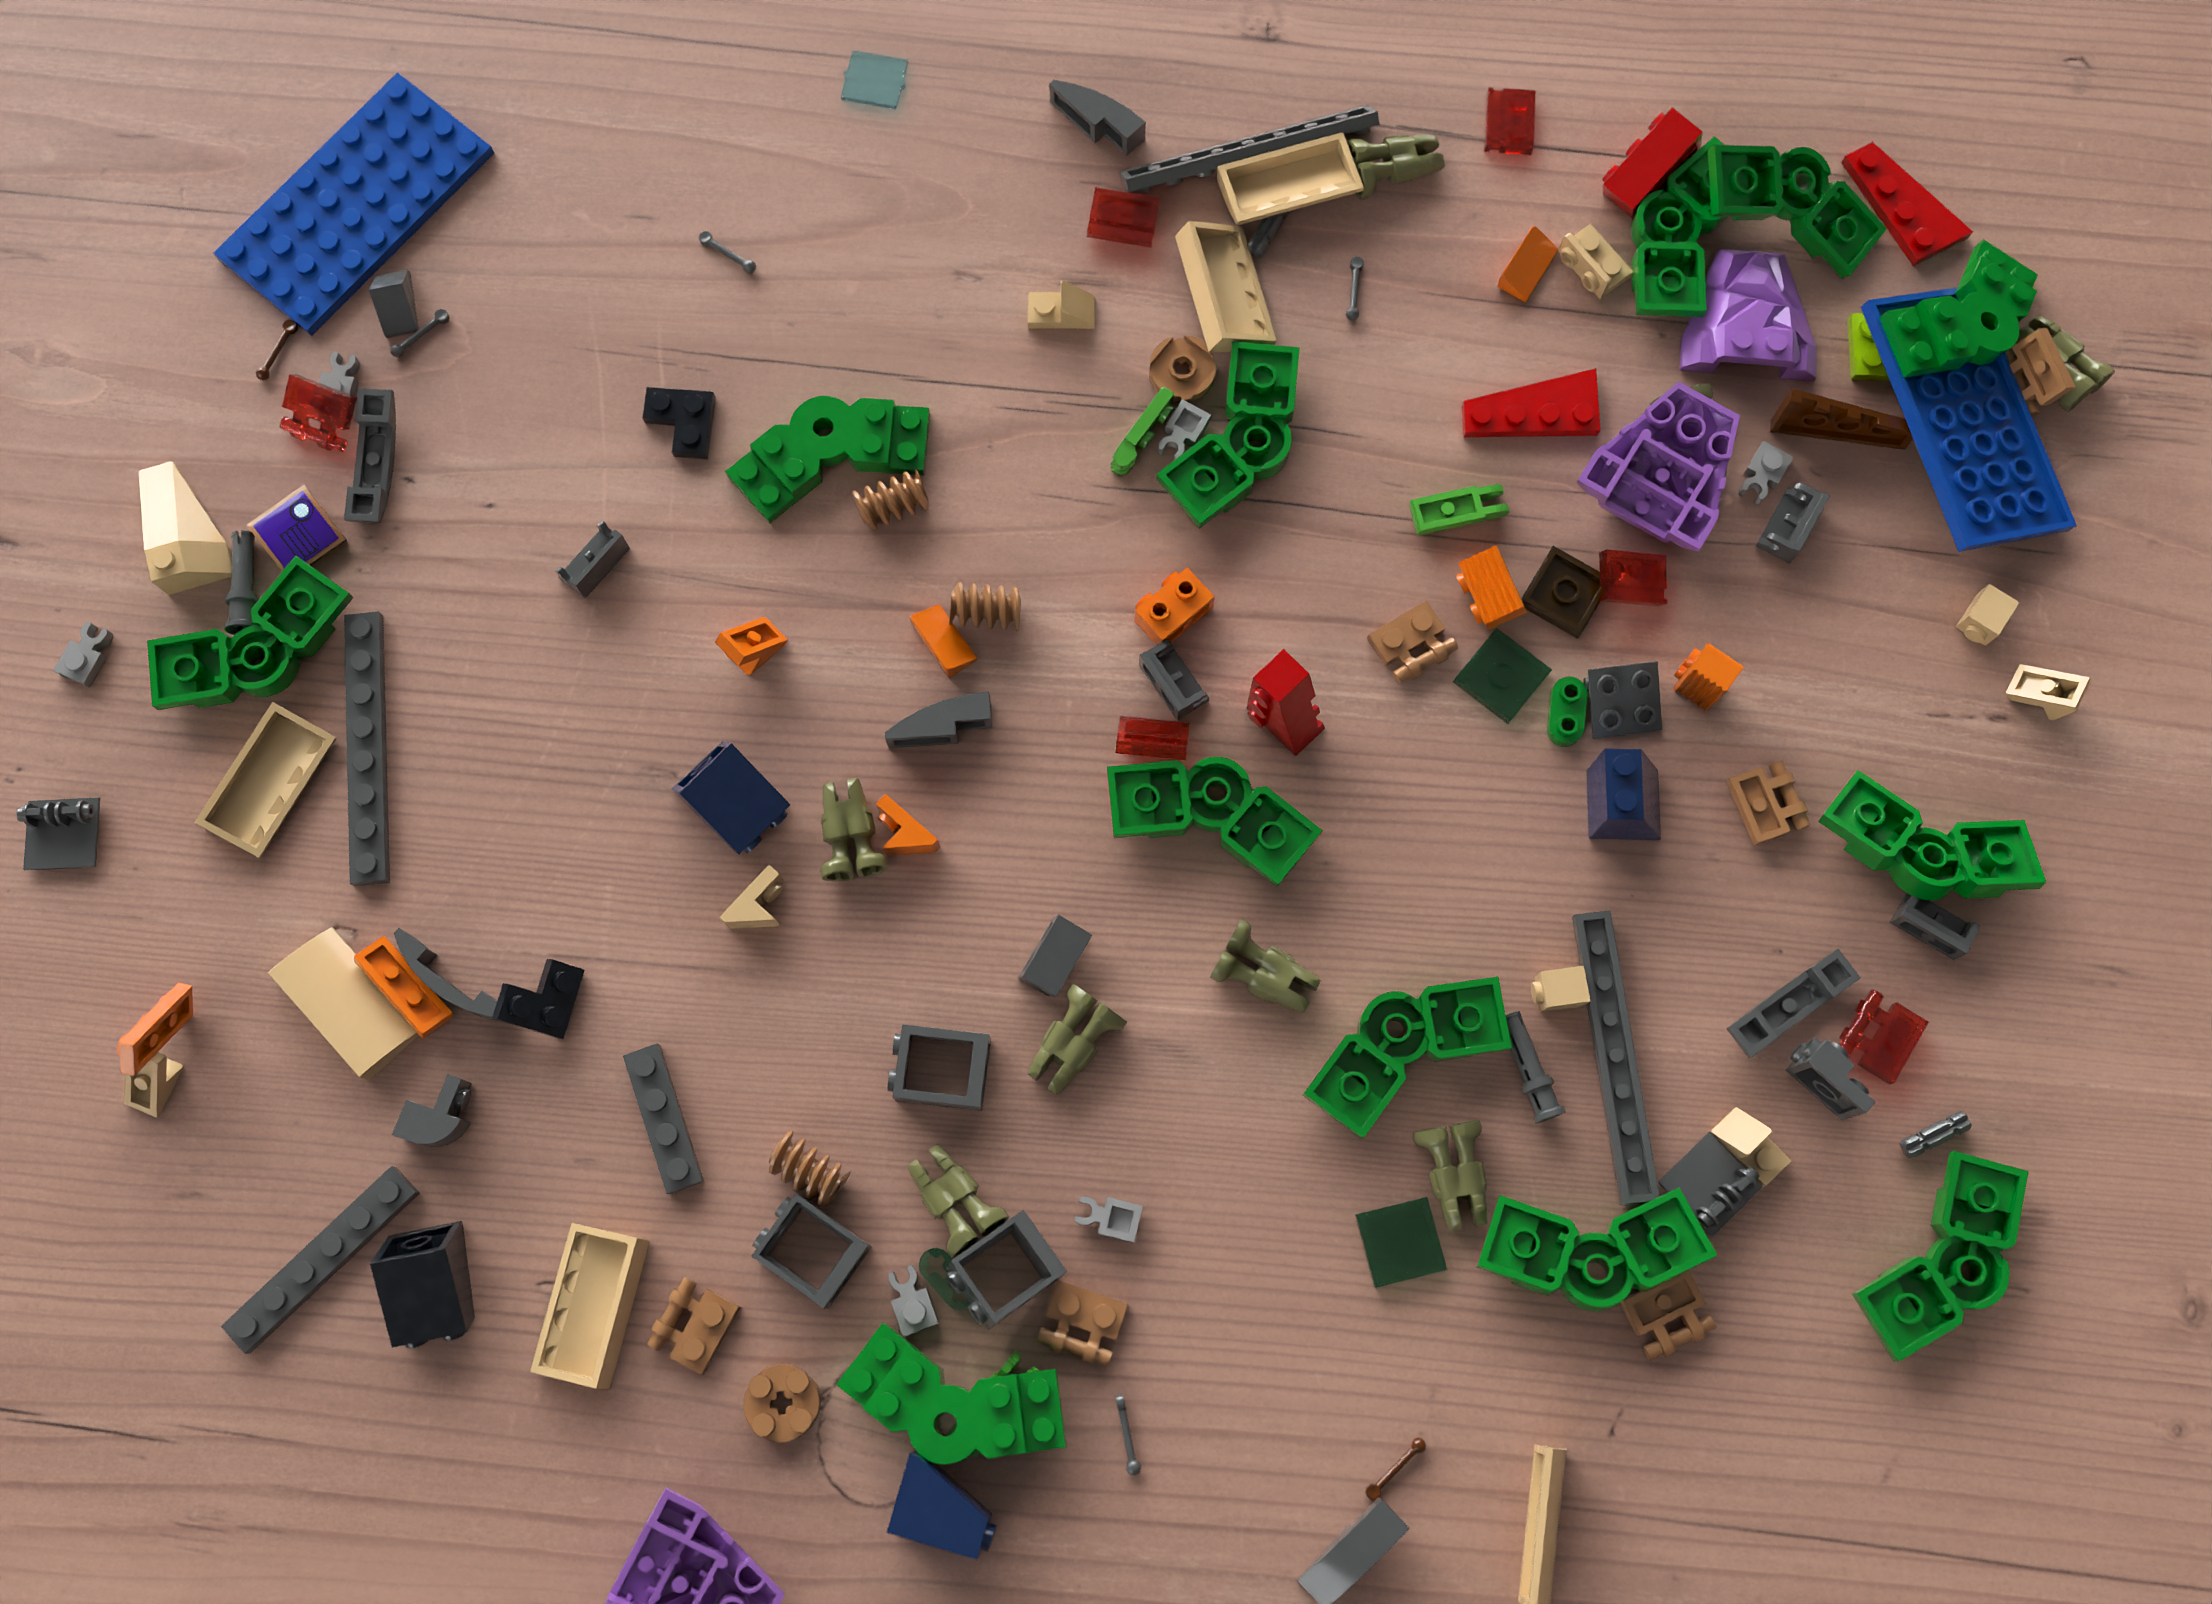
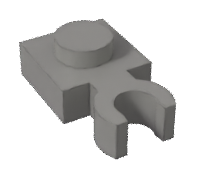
M334 351L330 357V364L333 368L332 372H321L312 401L316 407L350 413L359 384L354 377H351L357 373L360 367V362L355 355L351 354L349 362L346 365H341L343 357L339 352Z
M1182 399L1165 426V432L1170 434V436H1166L1160 441L1158 454L1163 455L1166 448L1174 447L1177 449L1174 460L1184 453L1185 443L1193 446L1199 441L1209 425L1212 415Z
M1763 441L1744 472L1751 477L1742 484L1739 489V495L1743 496L1748 488H1753L1758 492V497L1754 503L1759 505L1768 494V486L1775 489L1794 457Z
M86 622L81 629L82 640L78 644L70 640L53 671L63 677L91 687L107 658L99 653V651L110 644L113 633L103 628L100 635L93 638L97 627L90 622Z
M1080 1197L1079 1202L1088 1204L1092 1209V1213L1087 1218L1075 1216L1074 1221L1083 1226L1091 1225L1094 1222L1100 1223L1098 1234L1134 1243L1142 1205L1107 1197L1105 1207H1101L1090 1197Z
M912 1265L907 1266L910 1278L905 1284H900L897 1281L894 1272L888 1275L890 1285L899 1291L901 1296L892 1300L891 1303L903 1337L939 1324L928 1289L916 1290L915 1285L918 1280V1274Z

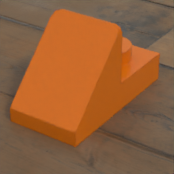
M764 616L721 632L715 643L726 653L729 659L747 675H751L780 650L788 639Z
M884 794L876 803L881 813L878 819L893 832L897 828L899 829L884 845L883 850L887 856L937 852L940 848L938 839L887 794Z

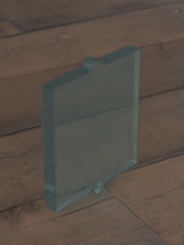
M852 50L848 70L843 72L845 81L841 100L897 110L901 90L905 88L904 77L908 60Z

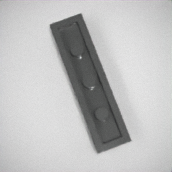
M656 1043L623 1055L666 1193L670 1195L704 1182L661 1046Z

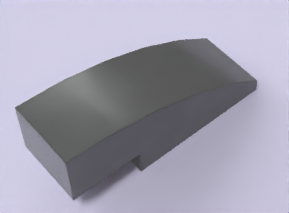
M1053 80L1049 83L1050 102L1094 143L1105 135L1127 156L1145 140L1146 122L1116 100L1095 90L1058 80Z
M989 692L954 697L915 712L885 732L888 748L958 744V730L992 728Z
M1378 1497L1352 1525L1349 1524L1297 1581L1319 1604H1332L1387 1553L1410 1528Z

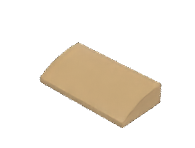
M1343 132L1217 167L1218 186L1227 208L1237 225L1358 193L1364 189Z
M1188 221L1175 235L1208 352H1231L1232 341L1274 345L1277 340L1243 227Z
M272 702L194 823L261 858L335 742L336 737Z
M331 927L299 947L272 968L268 974L358 1077L370 1080L419 1035L354 962V955L356 953L338 932Z
M571 1223L530 1372L595 1389L610 1390L648 1250L649 1240Z
M1537 1444L1534 1446L1518 1598L1520 1604H1551L1566 1449Z

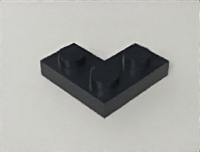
M647 387L642 417L645 424L675 426L672 445L674 457L708 459L716 399L714 392Z
M547 959L537 992L503 983L492 1019L557 1039H564L585 970L560 961Z

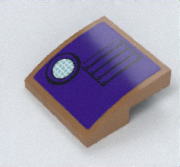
M305 485L247 524L281 571L286 568L295 556L311 566L347 540Z

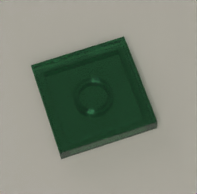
M1496 628L1455 677L1453 683L1505 723L1509 724L1550 674L1552 669Z
M1428 1197L1355 1215L1374 1288L1447 1270Z

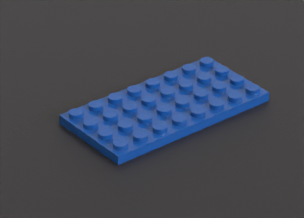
M397 72L213 254L220 262L312 336L494 154V151L487 142Z
M1957 288L1872 299L1865 302L1861 306V310L1958 551H1968L2067 532L2076 527L2074 517L2005 353L1995 361L1985 365H1977L1968 361L1962 367L1955 370L1904 378L1879 317L1889 310L1914 307L1923 299L1948 295L1957 299L1955 294Z

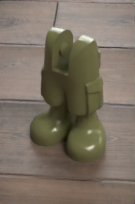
M1434 135L1385 137L1382 144L1367 143L1361 139L1347 141L1364 186L1363 191L1356 193L1358 199H1367L1372 196L1376 183L1387 177L1393 184L1415 180L1422 175L1437 172L1445 167L1443 155L1441 153H1432L1439 147L1438 139ZM1375 159H1383V162H1370Z
M2038 316L2029 322L2028 327L2019 329V337L2016 344L2037 329H2048L2076 386L2060 399V406L2066 412H2069L2089 393L2093 394L2113 376L2115 370L2109 364L2098 362L2083 353L2085 345L2068 332H2063L2062 328L2055 324L2054 321Z
M858 778L847 779L848 797L850 800L838 802L839 797L834 782L823 784L824 814H822L821 819L823 841L832 845V859L824 863L820 870L821 877L825 881L838 882L854 879V871L847 843L850 839H854L856 868L859 877H871L887 869V858L880 853H875L870 843V838L876 832L872 811L867 806L863 788Z
M1241 919L1225 949L1259 964L1260 969L1255 971L1239 962L1232 954L1223 951L1210 978L1216 982H1223L1226 979L1243 981L1249 984L1247 987L1249 993L1264 999V1001L1272 1003L1274 1001L1295 1011L1305 1012L1310 1002L1288 988L1291 982L1294 981L1305 988L1317 991L1321 980L1312 972L1296 963L1290 954L1285 953L1273 945L1265 951L1255 944L1251 939V925Z
M1074 984L1067 990V998L1070 1003L1063 1021L1052 1022L1043 1036L1042 1046L1028 1070V1075L1037 1081L1048 1069L1052 1061L1062 1066L1048 1087V1090L1056 1095L1060 1094L1079 1071L1082 1072L1088 1067L1087 1065L1098 1052L1096 1046L1093 1045L1097 1038L1107 1030L1120 1031L1127 1023L1125 1019L1100 1003L1080 1035H1076L1075 1029L1098 1001Z
M1480 1120L1449 1125L1459 1159V1164L1456 1167L1452 1165L1447 1127L1413 1132L1414 1142L1421 1147L1428 1148L1433 1155L1436 1168L1429 1172L1433 1193L1436 1199L1440 1201L1449 1230L1462 1229L1461 1214L1457 1201L1468 1199L1475 1227L1487 1224L1485 1199L1487 1181L1483 1162L1475 1161L1474 1158L1475 1139L1482 1131Z
M937 1144L930 1148L929 1152L933 1156L936 1165L940 1166L945 1173L933 1182L928 1176V1171L920 1165L917 1159L908 1165V1169L921 1192L923 1204L933 1219L945 1220L950 1233L947 1250L954 1259L979 1241L978 1235L956 1209L957 1204L961 1203L965 1207L982 1236H987L1009 1219V1216L1001 1207H989L975 1195L979 1187L977 1182L965 1168L959 1166Z

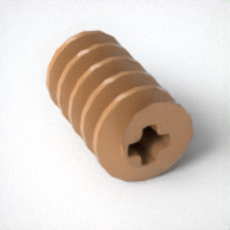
M915 469V479L907 471L903 472L902 484L894 476L890 477L889 489L881 481L877 482V493H874L869 486H866L864 488V498H861L856 491L852 492L864 525L868 523L873 530H877L878 518L886 525H890L891 513L899 521L903 520L904 508L914 516L916 515L917 503L925 511L928 510V497L917 469Z
M957 582L951 595L949 625L952 624L955 616H958L960 625L965 627L969 617H972L975 628H979L983 618H985L989 629H993L996 620H1000L1002 630H1006L1010 621H1014L1016 631H1018L1021 611V597L1018 588L1013 587L1009 596H1006L1004 587L999 585L995 595H992L990 585L985 584L981 594H979L975 583H971L968 591L964 592L962 582Z
M790 1130L783 1136L770 1156L769 1173L775 1176L783 1171L781 1181L787 1184L795 1179L793 1189L799 1192L807 1187L806 1198L812 1200L819 1195L818 1206L824 1208L838 1196L851 1171L843 1177L839 1176L842 1164L838 1162L829 1169L827 1165L830 1156L826 1154L817 1161L815 1157L818 1148L814 1146L805 1153L803 1148L806 1140L802 1138L793 1145L791 1140L794 1132Z

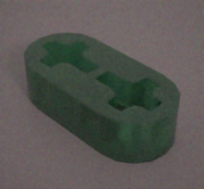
M932 1248L924 1252L920 1257L919 1270L925 1280L950 1307L957 1310L968 1309L969 1301L966 1303L963 1300L953 1301L952 1297L955 1291L948 1284L947 1277L944 1279L937 1272L929 1274L927 1271L930 1267L929 1257L933 1256L938 1259L943 1256L946 1261L943 1262L942 1266L949 1273L946 1267L953 1260V1257L945 1250L939 1248Z

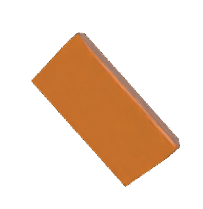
M1532 225L1503 271L1497 287L1526 303L1559 249L1537 227Z
M940 604L917 612L909 617L912 626L948 678L978 660L953 623L949 625L950 618Z

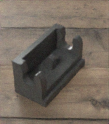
M1796 483L1793 489L1788 487L1756 546L1790 564L1801 551L1830 495L1822 494L1802 483Z
M602 520L597 525L599 529L597 534L565 569L560 566L556 571L561 581L585 599L630 549L622 534L616 530H610Z
M1168 639L1139 655L1140 668L1177 721L1209 701L1210 698L1200 687Z
M1907 893L1890 921L1891 924L1953 960L1968 953L1980 928V925L1975 922H1965L1933 902L1913 897Z
M1060 915L1053 917L1017 979L1047 996L1057 997L1092 934Z

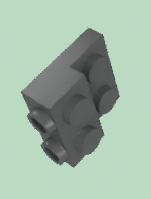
M1814 1037L1807 1044L1805 1042L1801 1043L1789 1056L1793 1062L1785 1071L1841 1120L1865 1114L1875 1104V1101L1868 1096V1089L1861 1082L1847 1077L1856 1065L1848 1059V1052L1839 1044L1829 1042L1828 1040L1821 1042Z

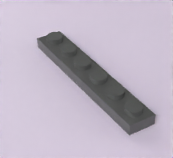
M391 1166L221 1326L244 1354H250L415 1199L420 1192L397 1167Z

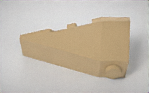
M168 462L140 470L139 483L144 552L151 582L168 595L230 578L232 557L229 545L195 497L194 492L173 462Z

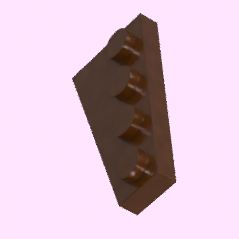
M1793 388L1788 392L1770 423V432L1902 450H1905L1913 440L1904 418Z

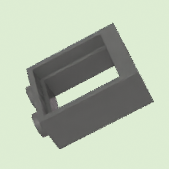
M902 1024L901 1034L895 1033L892 1053L898 1056L896 1070L890 1069L887 1089L893 1092L892 1098L898 1102L982 1111L991 1046L990 1035ZM912 1038L973 1044L967 1096L905 1089Z
M795 1194L792 1199L786 1197L775 1212L778 1219L770 1230L764 1228L755 1239L752 1246L756 1250L752 1257L819 1306L829 1309L872 1246L798 1194ZM802 1209L850 1243V1246L819 1290L770 1255Z
M1024 1210L951 1260L946 1267L949 1272L946 1275L948 1282L958 1294L963 1292L970 1302L968 1306L970 1314L979 1325L984 1323L988 1330L1056 1282L1067 1272ZM1011 1234L1042 1279L994 1313L963 1267Z

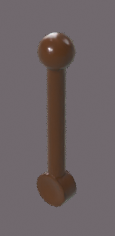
M289 319L283 323L284 331L263 367L256 370L258 379L267 380L269 378V369L289 335L295 334L298 331L295 321Z
M1415 1438L1411 1443V1448L1376 1484L1372 1483L1366 1487L1367 1497L1371 1500H1376L1380 1497L1381 1489L1416 1453L1425 1451L1426 1442L1422 1438Z

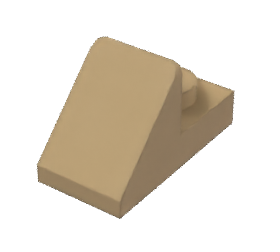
M1061 281V292H1028V329H1094L1095 295L1066 281Z
M2019 664L2006 691V695L2011 701L2043 707L2048 719L2053 721L2078 710L2091 680L2089 677Z
M768 865L719 918L730 929L780 926L777 920L762 905L765 902H772L780 894L784 879L774 868Z
M157 1052L135 1076L124 1074V1104L158 1117L182 1072L183 1065L168 1059L167 1055Z
M1737 1107L1731 1110L1710 1131L1745 1168L1750 1166L1757 1171L1760 1176L1757 1181L1763 1187L1767 1186L1791 1162L1768 1137L1773 1131Z

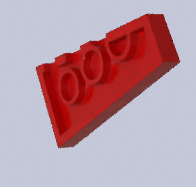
M1874 142L1847 154L1843 158L1842 165L1913 267L1968 239L1973 233L1968 226Z
M1596 368L1463 401V438L1598 436L1601 428Z

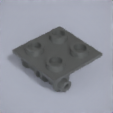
M1658 661L1588 669V677L1583 679V683L1590 695L1593 739L1662 730Z
M100 798L28 801V804L18 808L17 819L19 822L26 824L23 870L96 867Z
M1710 1132L1658 1181L1667 1192L1680 1187L1701 1227L1710 1237H1713L1763 1187L1757 1181L1760 1177L1757 1171L1750 1166L1745 1168Z

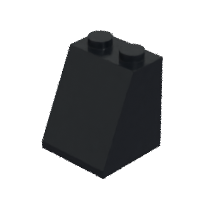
M462 1221L389 1235L371 1261L370 1267L392 1348L404 1345L406 1348H416L424 1345L428 1340L443 1338V1340L449 1341L467 1333L475 1318Z

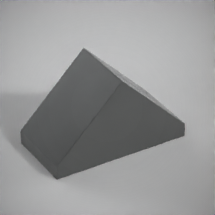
M409 270L375 276L369 292L384 336L390 338L417 332L419 327Z

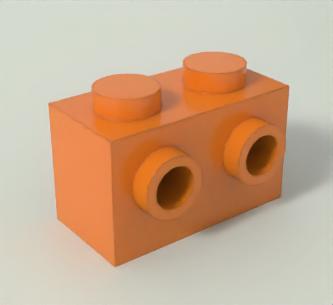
M1188 567L1180 573L1175 571L1163 581L1162 588L1154 595L1151 593L1146 594L1135 606L1137 608L1135 610V622L1156 645L1167 639L1172 643L1214 607L1215 596Z

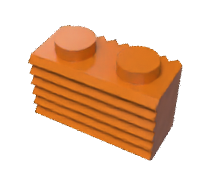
M1496 545L1458 563L1461 573L1457 574L1456 577L1464 594L1467 592L1472 594L1475 603L1470 605V609L1477 624L1484 622L1490 630L1527 613L1502 554Z
M1707 643L1701 651L1694 648L1673 676L1679 680L1674 685V691H1679L1680 695H1685L1686 699H1691L1692 703H1697L1698 707H1703L1704 711H1709L1728 691L1744 666L1710 643Z

